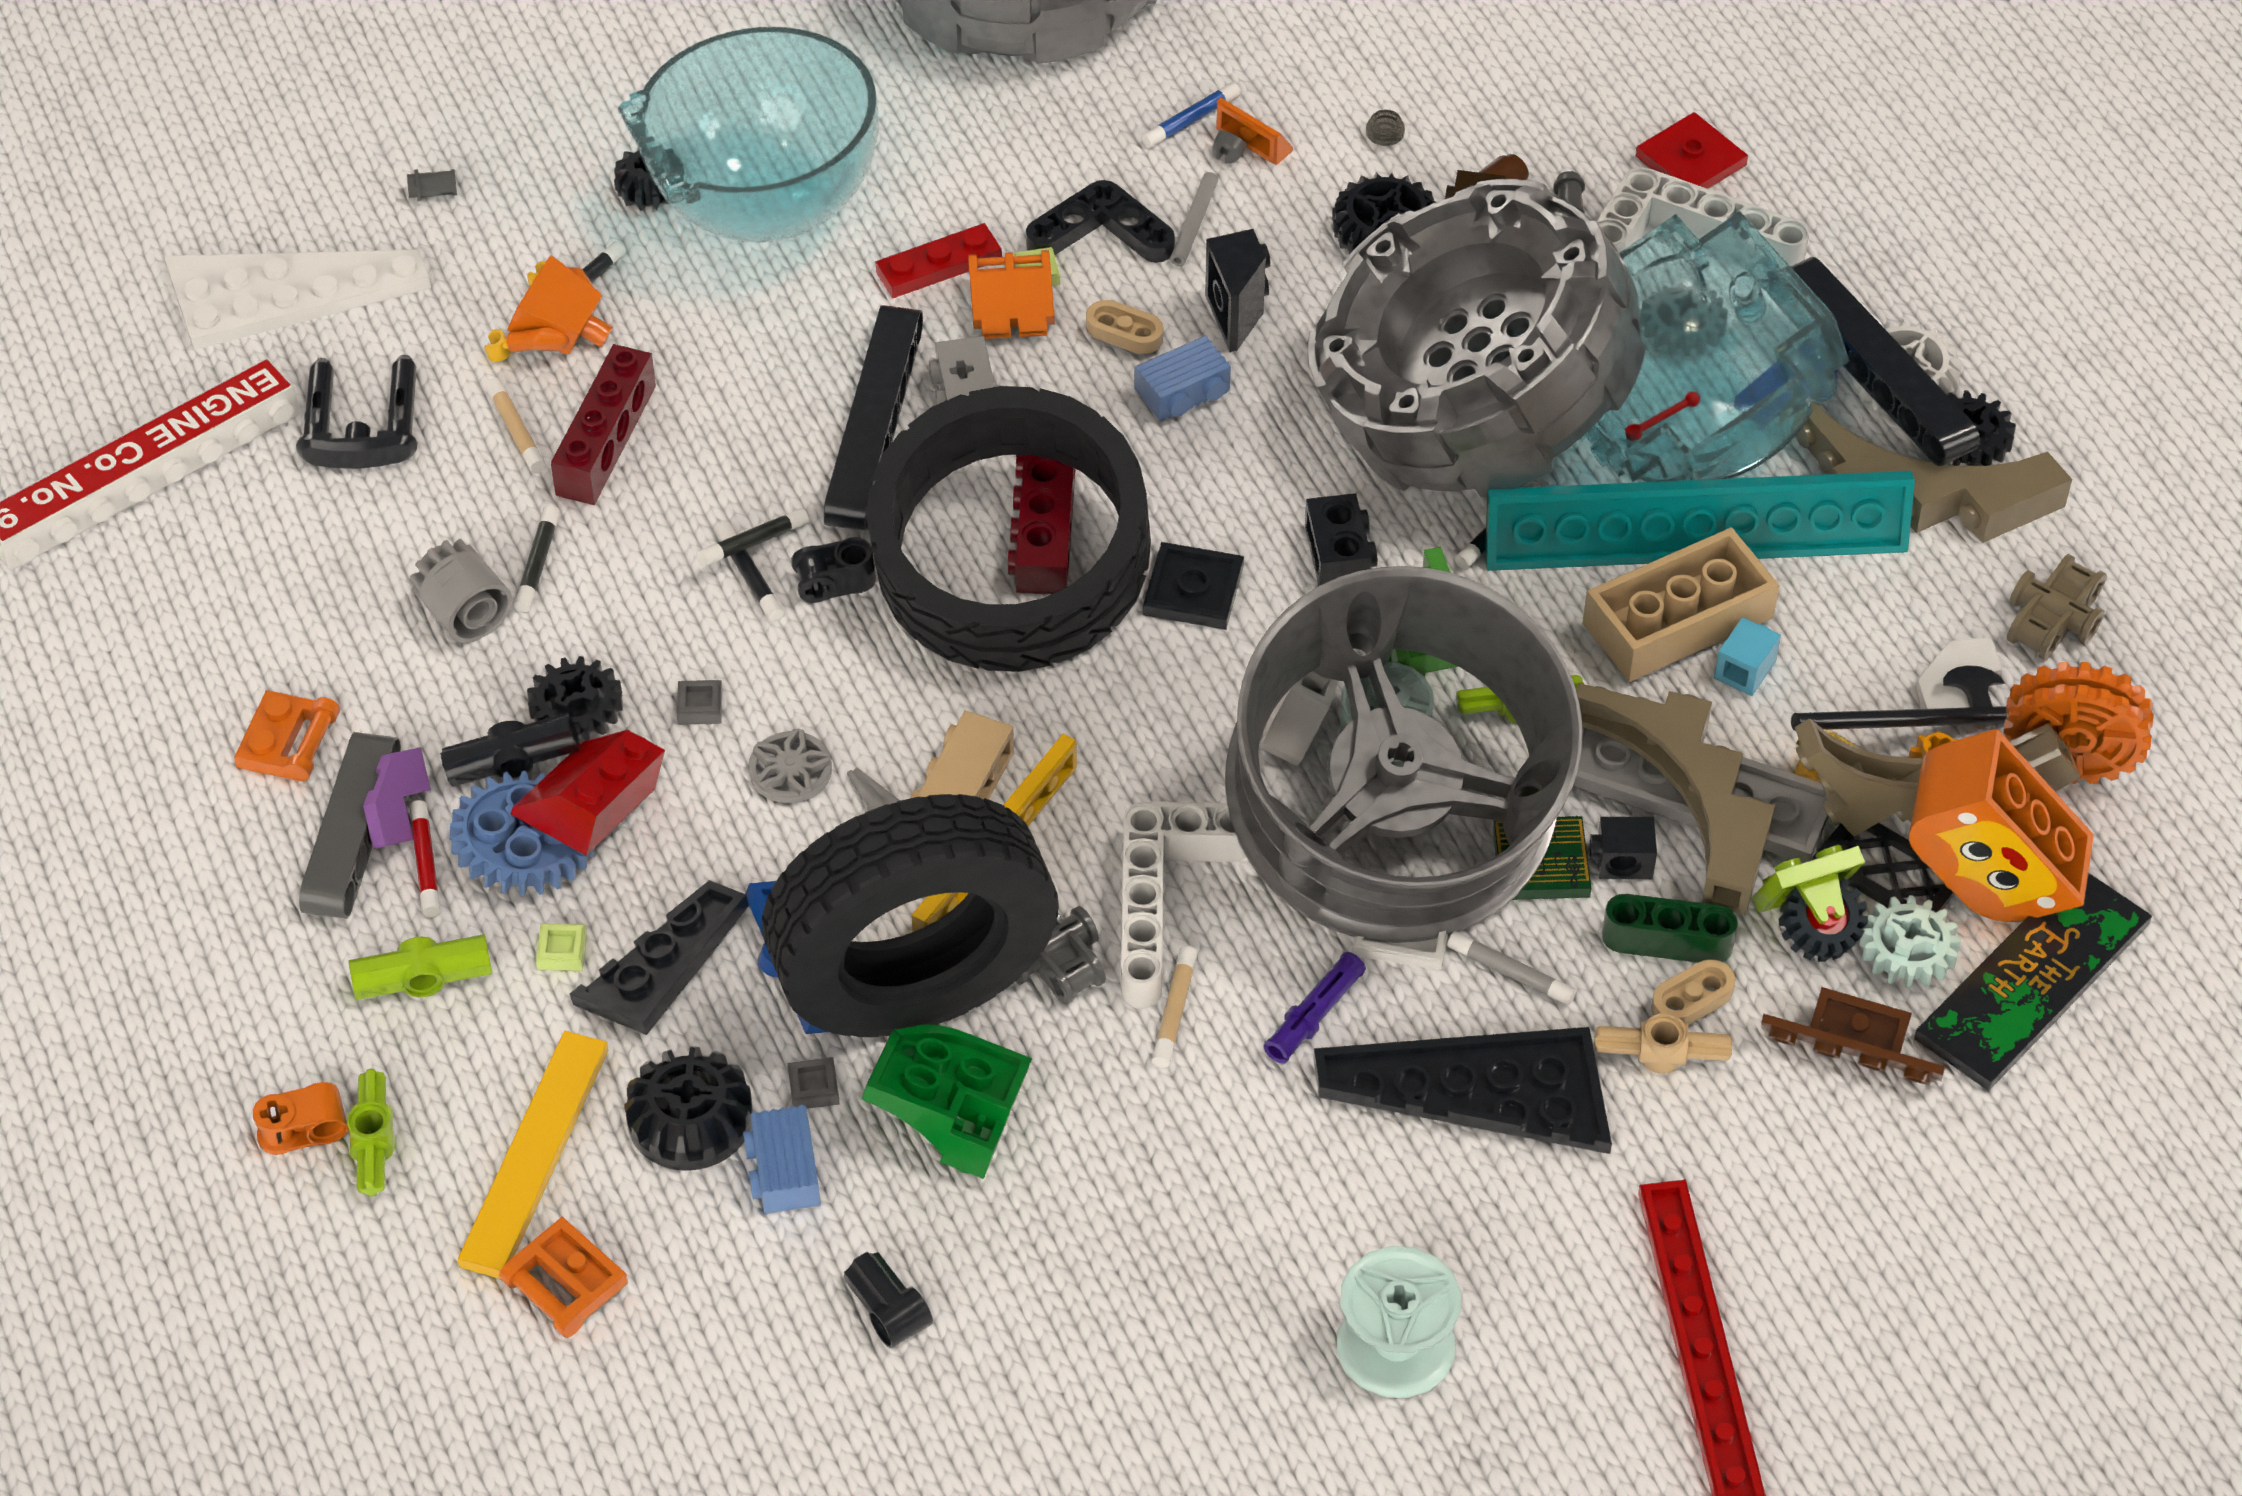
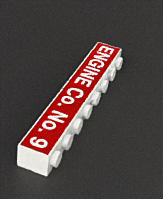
M267 357L0 500V560L9 571H12L61 543L69 541L74 536L96 524L106 521L111 516L131 505L143 501L146 497L166 486L178 482L183 477L216 461L236 448L253 441L271 429L288 422L300 414L294 385Z

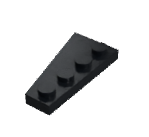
M708 880L666 915L667 922L655 931L644 932L633 941L635 948L618 962L612 958L599 969L601 976L587 987L580 984L569 993L573 1005L647 1035L749 907L746 894Z

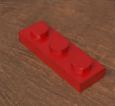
M983 223L875 261L876 273L893 299L969 272L968 255L976 254L977 258L1002 257V248L986 224Z

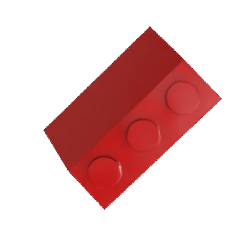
M630 730L584 741L580 744L579 751L570 753L512 807L511 815L587 856L655 790L665 750Z

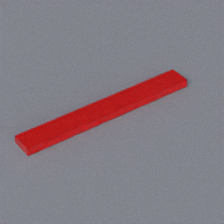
M1686 1179L1639 1185L1638 1196L1711 1495L1766 1496Z

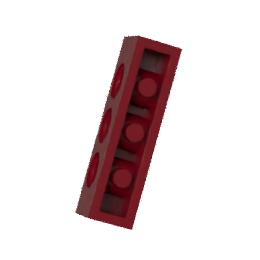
M612 345L551 461L556 496L591 505L596 504L656 387L652 353L621 345Z
M1016 455L1015 476L1016 479H1022V485H1014L1013 510L1020 511L1019 518L1011 517L1010 542L1017 543V550H1009L1008 575L1016 576V593L1053 594L1068 587L1076 469L1057 460L1033 455Z

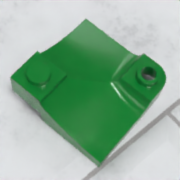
M927 1024L894 1029L866 1084L862 1100L895 1115L921 1133L942 1154L941 1163L954 1167L962 1173L972 1174L984 1179L1032 1058L951 1027Z

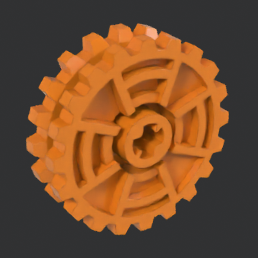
M2059 662L2058 668L2050 669L2044 665L2037 668V675L2034 676L2026 673L2021 677L2020 685L2014 684L2010 689V697L2007 698L2006 712L2008 714L2007 719L2004 721L2003 734L2010 741L2049 723L2068 745L2081 776L2079 779H2086L2089 784H2098L2099 778L2103 777L2113 781L2119 779L2121 771L2130 774L2136 770V762L2143 763L2146 760L2147 750H2150L2152 739L2150 730L2153 726V703L2151 699L2145 698V689L2141 685L2132 686V678L2126 674L2119 676L2112 674L2113 668L2103 666L2100 669H2094L2088 662H2081L2078 667H2071L2068 662Z

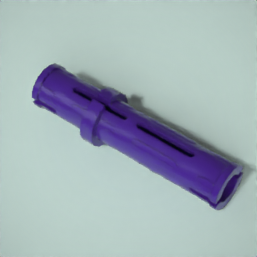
M1343 952L1340 959L1315 985L1298 1006H1291L1285 1013L1283 1024L1263 1045L1265 1052L1271 1059L1281 1064L1286 1063L1305 1039H1312L1319 1031V1023L1340 1001L1355 981L1365 973V964L1357 955L1352 952Z

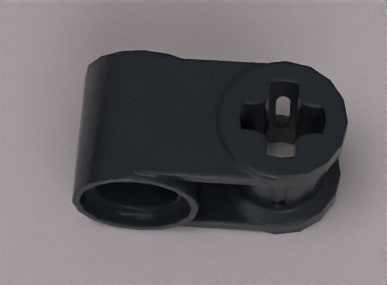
M851 537L838 542L806 546L796 551L791 557L792 568L794 572L798 573L800 580L797 589L798 594L805 602L818 603L830 598L863 593L871 589L876 582L872 547L869 542L862 538ZM810 558L813 559V566H810L809 564ZM817 582L818 590L814 589L813 583Z

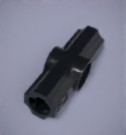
M567 712L529 724L519 721H503L489 728L487 736L442 748V753L440 754L447 780L454 787L493 775L503 778V773L505 772L512 779L519 778L522 771H526L527 774L531 772L535 763L579 751L580 742L573 718Z

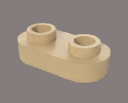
M1112 300L1097 301L1090 305L1086 311V329L1095 339L1138 354L1155 352L1163 344V323L1155 315Z
M1710 959L1691 966L1657 986L1652 998V1014L1669 1013L1677 1016L1684 1024L1690 1025L1731 1000L1736 981L1733 970L1721 961ZM1711 986V987H1714V988L1717 989V990H1716V991H1709V990L1705 989L1704 987ZM1669 1007H1676L1680 1010H1672Z

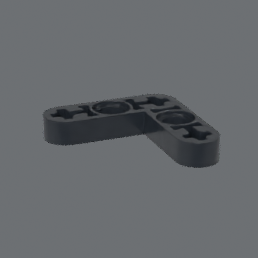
M1099 180L1086 186L1027 225L1026 247L1028 251L1052 247L1054 255L1103 225L1142 258L1158 263L1170 259L1175 247V234L1169 225L1116 183L1108 180ZM1074 214L1084 218L1078 223H1069L1064 220L1066 216ZM1125 217H1135L1140 222L1129 226L1121 223L1120 220Z

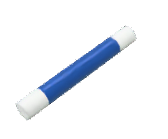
M1235 82L1229 83L1141 135L1143 144L1147 148H1151L1216 110L1219 98L1230 102L1240 96L1241 90L1238 84Z

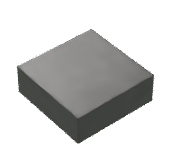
M722 680L678 681V725L722 723Z
M833 1057L787 1063L792 1104L794 1107L802 1104L809 1109L840 1104Z

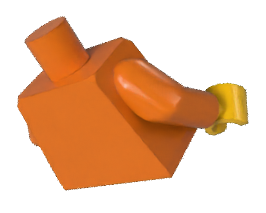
M550 255L547 261H540L535 265L536 273H527L530 288L516 308L507 329L510 333L505 337L503 331L494 329L488 335L491 344L484 346L488 359L493 362H501L507 359L511 352L530 350L558 351L563 354H570L580 337L602 348L613 326L593 316L602 295L595 289L583 269L579 267H566Z

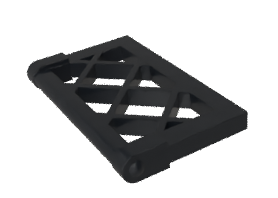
M1840 823L1812 857V860H1815V855L1818 852L1836 845H1841L1843 851L1859 846V849L1881 847L1885 864L1861 866L1848 881H1850L1849 886L1854 889L1857 887L1861 893L1884 905L1886 908L1889 906L1890 898L1894 896L1901 904L1907 903V900L1903 898H1908L1909 895L1914 897L1926 896L1927 900L1933 901L1931 910L1936 913L1943 910L1955 896V893L1948 889L1945 884L1931 885L1926 870L1930 867L1921 861L1911 847L1909 840L1881 823H1877L1866 830L1878 838L1854 840V836ZM1888 846H1893L1915 860L1892 863ZM1919 869L1923 886L1900 889L1895 872ZM1888 873L1892 890L1886 889L1865 875Z

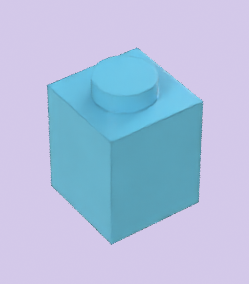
M1742 617L1718 651L1714 679L1753 696L1776 663L1781 634L1772 631L1765 625L1757 624Z

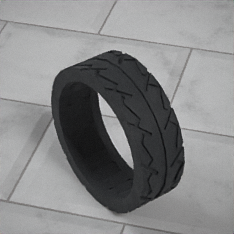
M997 386L970 391L968 396L960 394L929 408L907 425L909 429L901 431L882 454L871 479L875 483L869 487L866 509L867 525L880 590L896 621L915 640H918L924 647L948 661L976 669L982 667L987 671L1021 672L1051 666L1050 662L1061 663L1092 648L1112 632L1111 627L1118 626L1137 602L1147 576L1143 573L1149 568L1151 537L1147 493L1138 459L1124 435L1104 416L1101 417L1096 410L1071 396L1041 388L1038 391L1033 387ZM1002 455H1033L1053 459L1081 471L1100 486L1114 504L1119 516L1117 529L1107 550L1090 571L1067 588L1045 598L1019 604H985L952 595L937 588L918 573L901 550L905 527L915 507L934 485L953 471L973 462Z

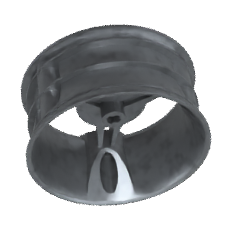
M1393 566L1357 571L1320 585L1299 598L1272 623L1257 644L1242 680L1238 700L1237 722L1229 743L1225 767L1227 808L1239 845L1257 874L1278 897L1294 910L1331 930L1352 937L1361 936L1367 940L1394 943L1421 942L1437 939L1439 932L1446 931V934L1449 936L1454 931H1464L1486 920L1515 898L1540 866L1550 845L1557 816L1564 807L1572 790L1581 757L1582 718L1574 682L1566 663L1553 642L1526 612L1493 589L1469 578L1426 567ZM1353 649L1362 650L1366 655H1359ZM1393 649L1425 653L1450 662L1475 676L1503 702L1519 726L1529 753V758L1519 769L1515 778L1498 774L1462 760L1461 752L1453 736L1441 723L1425 713L1412 708H1404L1401 705L1383 668L1388 662ZM1313 671L1324 678L1344 681L1353 721L1348 723L1338 735L1329 758L1328 780L1330 791L1334 798L1315 822L1308 827L1288 807L1269 794L1260 773L1258 751L1264 728L1277 704L1293 685ZM1368 676L1379 708L1371 711L1360 680ZM1394 760L1404 762L1403 767L1393 765ZM1461 788H1466L1506 798V801L1461 790ZM1345 814L1352 822L1328 845L1320 837ZM1449 814L1490 819L1503 823V828L1510 845L1496 857L1478 866L1456 873L1427 877L1394 876L1373 872L1347 863L1341 857L1342 853L1370 833L1392 838L1417 836L1433 829L1444 821Z

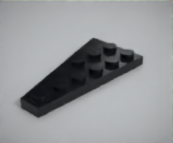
M1590 1027L1314 1048L1313 1061L1319 1098L1607 1154L1611 1153L1612 1142Z

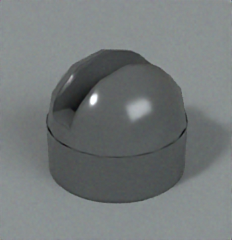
M1219 130L1212 146L1213 155L1217 160H1220L1222 155L1225 154V163H1234L1242 156L1247 143L1232 133Z

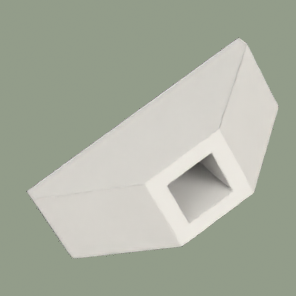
M1311 671L1293 685L1273 710L1259 748L1298 767L1331 705L1339 681L1324 678Z

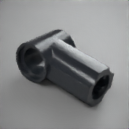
M879 1252L863 1253L855 1258L850 1267L844 1271L845 1282L868 1310L870 1321L877 1335L887 1347L893 1348L933 1324L931 1312L923 1297L915 1288H906Z

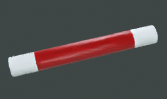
M417 800L409 805L422 914L427 918H434L441 913L428 808L426 802Z

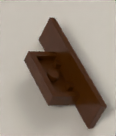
M1821 987L1810 1027L1768 1014H1763L1761 1029L1769 1031V1039L1787 1045H1795L1796 1039L1814 1044V1052L1839 1059L1841 1052L1859 1057V1065L1876 1071L1885 1072L1886 1066L1905 1071L1904 1078L1916 1083L1930 1085L1932 1079L1942 1081L1945 1070L1943 1065L1901 1054L1912 1013Z

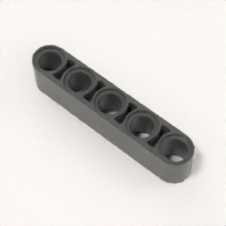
M359 732L352 733L302 881L299 896L301 913L349 918L373 847L363 804L368 791L374 790L379 776L376 773V769L381 756L401 751L398 737Z

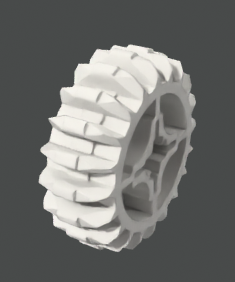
M1904 320L1899 326H1894L1887 321L1883 328L1947 395L1950 392L1955 394L1959 387L1962 368L1960 365L1961 360L1958 359L1957 348L1950 346L1948 337L1937 338L1936 328L1928 331L1923 330L1920 322L1915 327L1907 326ZM1848 372L1849 380L1852 381L1853 392L1860 394L1861 403H1872L1874 412L1881 410L1880 405Z

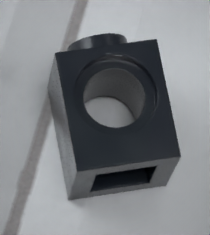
M1600 816L1598 834H1590L1589 840L1590 861H1598L1599 879H1653L1657 857L1654 817Z

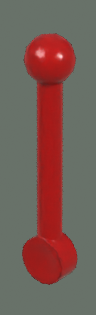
M1694 391L1688 392L1684 400L1643 423L1628 425L1625 428L1626 438L1630 441L1638 440L1642 437L1643 431L1684 408L1697 407L1700 403L1699 394Z

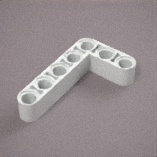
M1635 167L1625 174L1597 220L1598 225L1618 250L1624 263L1648 225L1778 272L1805 260L1809 239L1807 226L1798 220L1645 167Z
M1139 802L1129 806L1125 811L1123 818L1121 994L1123 1000L1133 1008H1150L1160 1000L1162 994L1163 861L1234 862L1246 858L1233 830L1227 803Z

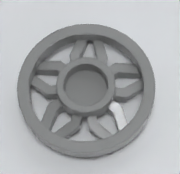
M793 729L792 731L771 735L754 746L749 759V774L755 789L766 798L781 803H796L816 796L826 787L832 774V761L827 747L819 739L805 733L804 730ZM793 743H800L797 750L790 749ZM783 744L784 751H782L778 747V745ZM806 745L814 750L807 751ZM765 752H766V753H770V754H774V755H776V756H775V757H769V756H767V755L765 754ZM810 760H818L813 763L808 762ZM760 761L765 766V769L758 776L756 769ZM824 769L819 779L811 785L809 774H814ZM804 781L805 788L802 787L799 783ZM784 784L788 785L793 791H780L773 788Z

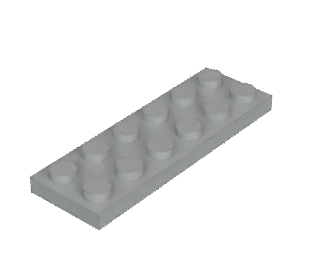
M1582 727V750L1579 768L1573 784L1574 787L1698 828L1696 820L1683 797L1658 768L1633 749L1602 733ZM1743 757L1734 795L1753 797L1762 802L1775 805L1771 830L1765 850L1790 859L1800 858L1802 863L1811 861L1828 820V815L1823 806V802L1828 799L1822 783Z

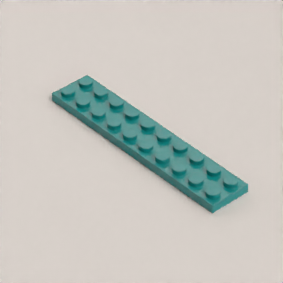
M1912 471L1487 489L1486 568L1487 571L1649 564L1731 527L1758 559L1908 552L1915 478Z

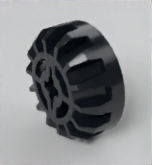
M690 1046L688 1056L675 1057L672 1049L662 1052L661 1063L656 1065L652 1061H646L640 1067V1078L637 1077L630 1080L627 1086V1103L624 1104L631 1140L640 1153L660 1166L683 1171L711 1167L733 1155L744 1143L743 1132L751 1130L750 1114L753 1113L750 1086L746 1084L744 1072L739 1065H728L726 1056L721 1052L714 1051L709 1057H705L702 1055L700 1047ZM694 1070L709 1073L716 1080L718 1086H707L703 1079L693 1075ZM686 1071L685 1074L673 1078L668 1084L659 1083L663 1078L672 1073Z

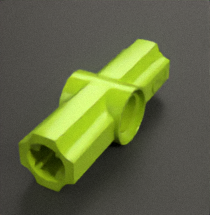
M485 934L436 943L435 940L428 937H413L402 942L398 946L397 951L348 960L355 1000L402 991L411 997H428L439 992L443 988L444 983L492 974Z

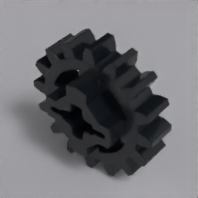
M1964 390L1962 398H1957L1952 392L1948 393V396L1974 423L1980 437L1978 449L1953 460L1952 466H1959L1961 463H1966L1967 466H1975L1977 463H1981L1982 466H1989L1992 464L1993 459L2002 463L2006 452H2011L2015 437L2016 423L2010 422L2012 413L2010 411L2000 412L2001 402L1999 400L1992 403L1986 402L1985 393H1981L1977 399L1971 397L1969 390Z
M579 656L576 664H569V661L564 657L561 658V667L554 668L550 664L545 665V677L541 675L533 676L534 687L527 689L529 715L531 719H535V722L569 712L573 718L578 735H581L584 741L590 740V732L594 730L601 735L606 734L605 722L609 724H616L618 722L617 712L623 711L620 680H615L612 668L602 671L600 660H595L589 666L585 665L584 656ZM599 690L603 693V698L599 697ZM547 701L551 702L552 710L548 707Z

